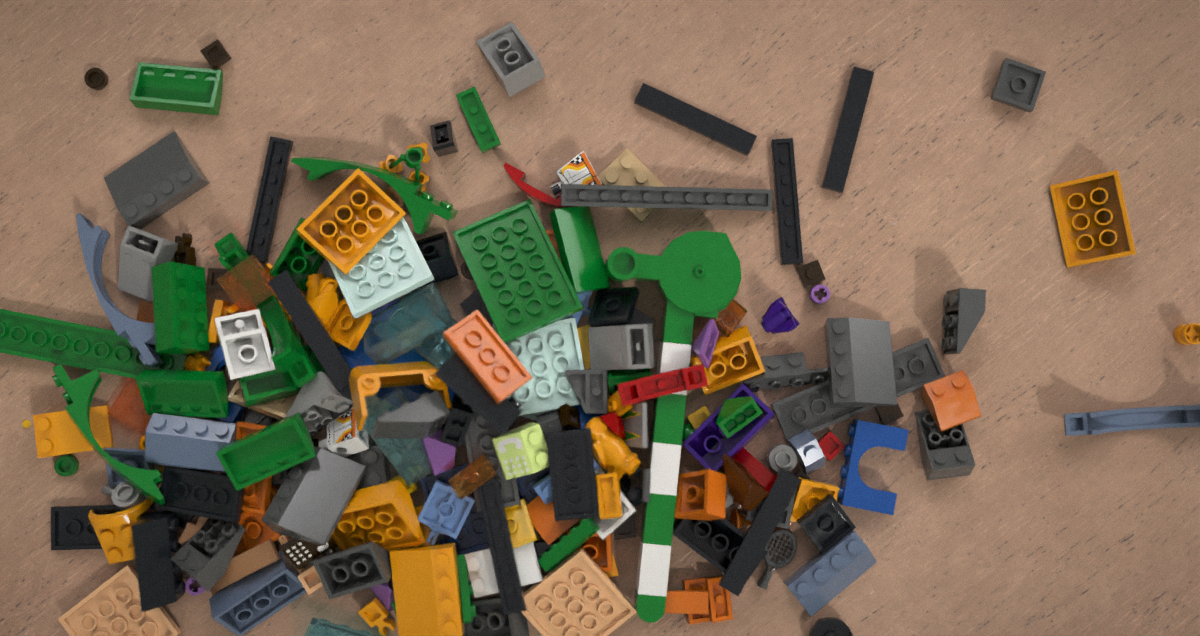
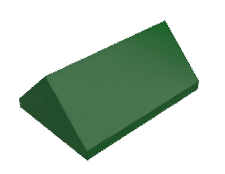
M301 217L269 274L276 277L287 270L298 287L306 292L307 276L316 274L324 257L297 234L296 229L305 221Z

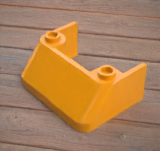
M427 361L366 365L353 368L349 375V385L357 431L362 430L367 417L364 396L375 395L379 388L424 384L433 392L438 391L450 411L452 407L448 387L435 375L439 369Z

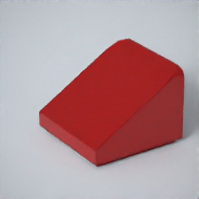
M615 412L600 416V419L615 434L625 438L626 434L622 417Z

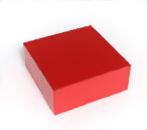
M831 431L825 433L817 441L828 461H831L845 447Z

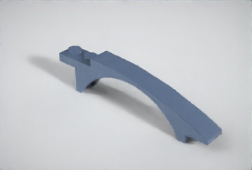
M81 213L77 214L78 234L86 269L104 312L117 335L126 338L132 347L139 350L141 353L139 358L143 364L154 368L159 367L163 364V361L153 348V345L156 344L155 324L137 321L125 315L113 303L104 286L102 258L110 237L109 232L106 229L103 231L99 225L94 227L89 218Z
M1200 404L1063 414L1065 436L1098 435L1108 432L1140 429L1200 427Z

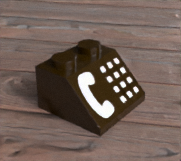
M330 537L326 546L292 538L279 548L296 569L305 568V570H308L314 566L313 559L335 553V547L338 545L332 537Z

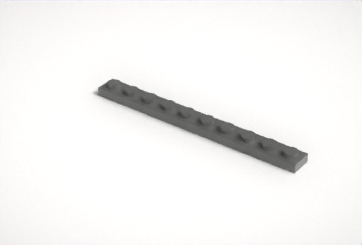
M561 184V206L772 211L773 190Z

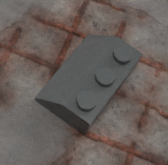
M373 541L319 557L312 561L329 600L386 583L392 576L388 551Z

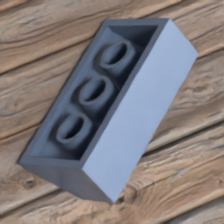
M153 413L145 432V462L226 473L216 452L222 446L235 441L237 424Z
M852 530L824 555L820 552L786 579L784 584L809 615L813 616L877 563V561L857 533Z
M280 551L278 552L280 560L257 570L209 599L212 618L235 635L242 636L305 594L306 590L297 577L299 573Z

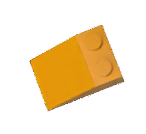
M747 325L728 332L717 339L709 368L704 367L708 386L702 387L705 395L766 372ZM695 355L690 357L692 366L701 364Z
M109 405L90 407V428L95 440L102 449L114 447ZM66 411L33 415L38 458L94 450L87 443Z

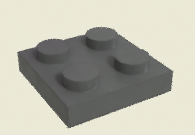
M1005 58L990 99L1030 113L1034 109L1046 71Z

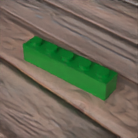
M592 518L581 520L578 527H573L568 535L560 538L558 544H553L550 547L551 550L541 555L538 562L545 572L554 569L600 530Z

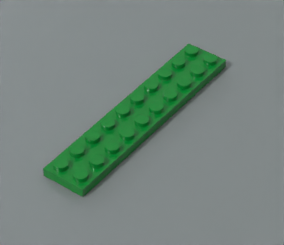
M0 309V353L88 370L97 369L98 372L134 379L144 369L185 370L186 368L184 363L189 355L159 352L157 354L163 361V364L157 368L149 365L146 366L139 358L141 354L139 350L132 347L126 338L118 336L116 331Z

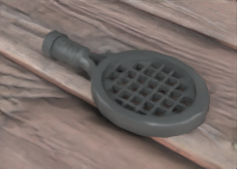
M780 528L774 530L764 548L768 551L764 557L767 568L757 584L763 589H767L772 572L777 568L786 566L795 556L797 549L796 538L788 529Z

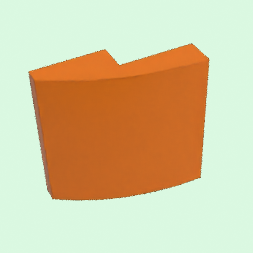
M539 495L527 504L533 526L548 545L580 520L555 521L553 501L546 505Z
M722 576L682 580L683 590H708V614H686L688 624L708 621L714 623L733 619L730 591L718 585Z

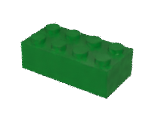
M170 261L151 267L156 352L192 356L210 351L204 268Z

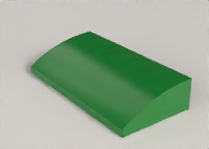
M138 62L129 100L136 108L219 115L223 72L216 69Z
M580 206L553 210L549 215L560 258L576 294L610 288L590 207Z
M302 346L316 373L319 371L326 373L310 346ZM275 363V370L239 378L246 407L298 395L301 388L295 385L287 368Z
M144 369L135 378L147 415L158 413L190 417L226 418L228 416L227 386L222 371Z
M298 412L222 446L216 452V455L236 491L315 457L316 451L307 427Z

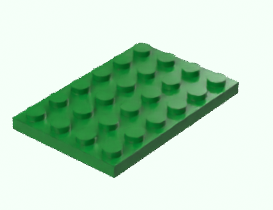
M530 199L452 232L496 330L505 344L583 310V306Z

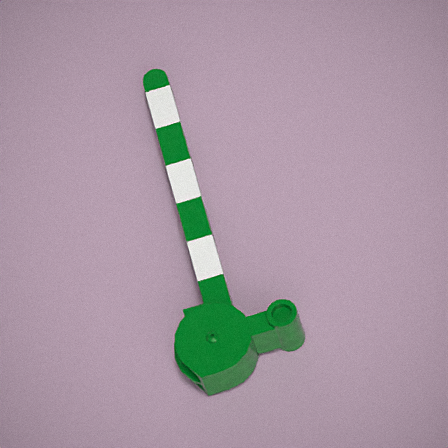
M687 232L672 240L659 256L639 254L631 248L619 247L609 255L605 262V271L608 278L613 282L625 283L629 280L655 282V286L664 301L657 374L689 367L694 317L718 318V312L725 309L737 295L741 281L740 260L727 233ZM686 390L654 398L647 469H651L650 501L644 502L634 594V605L637 614L643 621L648 623L660 620L665 611Z

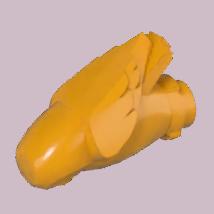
M312 274L307 276L306 287L308 291L306 299L324 327H326L338 306L339 299L336 293L338 282L333 277L325 278V274Z
M594 417L586 424L585 428H591L593 456L604 471L606 470L608 473L618 472L620 479L623 474L628 473L631 475L639 467L641 461L637 459L638 455L632 453L624 440L615 434L600 417Z

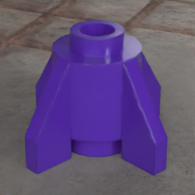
M783 297L771 303L766 313L762 316L763 321L761 322L763 329L767 333L771 332L772 334L790 332L800 324L792 315Z

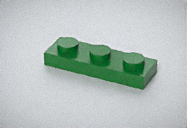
M475 86L456 94L481 152L484 153L500 146L501 142Z
M465 554L457 555L463 623L468 624L473 623L472 617H476L475 603L471 604L470 595H474L472 584L468 580L469 571Z

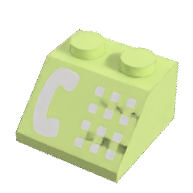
M529 422L505 432L503 435L491 438L505 480L533 474L549 467L548 447L539 423Z

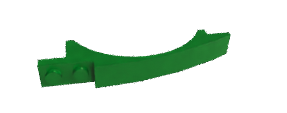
M295 157L291 160L292 163L310 171L307 179L312 182L316 179L321 180L338 170H357L358 168L361 171L381 178L403 199L411 215L414 232L418 234L427 232L434 214L450 221L456 217L458 212L451 203L443 200L441 202L433 199L434 195L422 191L421 193L424 184L385 169L355 161L324 157Z
M232 232L214 244L220 255L218 259L239 282L257 309H259L272 338V361L277 365L287 368L295 385L301 388L318 376L301 345L303 341L236 236Z
M61 364L52 367L55 375L51 377L57 388L62 386L65 391L62 396L68 404L65 407L66 412L87 443L114 472L160 506L164 505V497L156 484L162 482L160 472L158 470L139 469L119 462L99 446L91 432L90 407L95 392L102 382L98 370H93L71 381Z

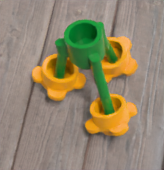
M424 142L417 145L410 144L407 147L406 154H401L399 158L390 154L386 160L378 163V167L394 173H401L403 171L401 162L404 161L408 167L415 169V171L409 173V179L424 184L421 190L422 193V191H426L425 185L429 182L428 175L420 172L421 162L428 163L430 161V156L427 154L428 145Z

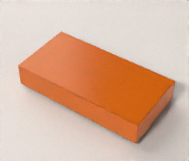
M667 590L665 613L708 614V590Z

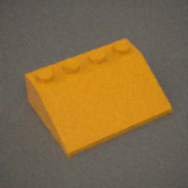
M358 168L296 230L297 234L314 250L346 275L394 227L406 212Z
M1118 170L1050 185L1067 268L1137 254Z
M400 480L355 490L331 535L341 550L371 541L387 551L420 545L425 542L411 496Z
M450 543L389 551L398 636H463L465 627L462 614L456 544Z

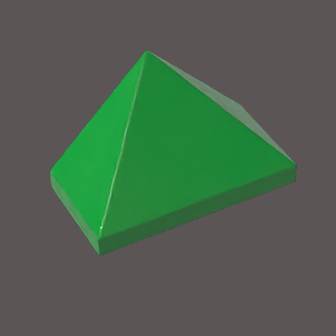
M752 396L725 399L716 423L725 436L729 438L763 412Z

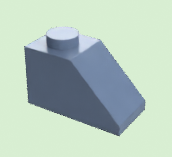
M808 430L789 439L806 475L825 466V456L817 439Z

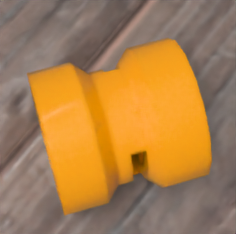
M1191 323L1177 326L1173 332L1175 341L1181 345L1199 344L1200 324Z

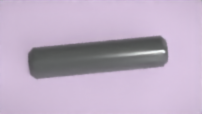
M647 468L643 469V502L650 501L651 469Z

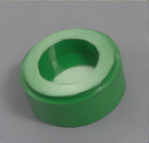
M62 455L56 459L54 468L60 476H71L78 471L79 462L73 455Z

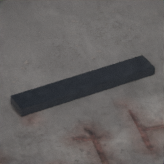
M853 67L821 188L842 193L844 190L874 76L873 71Z
M645 83L642 84L634 101V104L745 156H748L757 137Z
M270 137L246 249L253 262L264 264L268 262L293 145L291 140Z
M793 138L772 139L771 149L781 265L802 264L803 254Z
M285 270L268 283L338 391H341L349 386V375L352 368L289 271Z
M784 469L779 471L769 490V494L765 497L718 585L737 596L740 595L801 479Z
M499 478L476 483L503 614L506 616L526 611L527 608Z

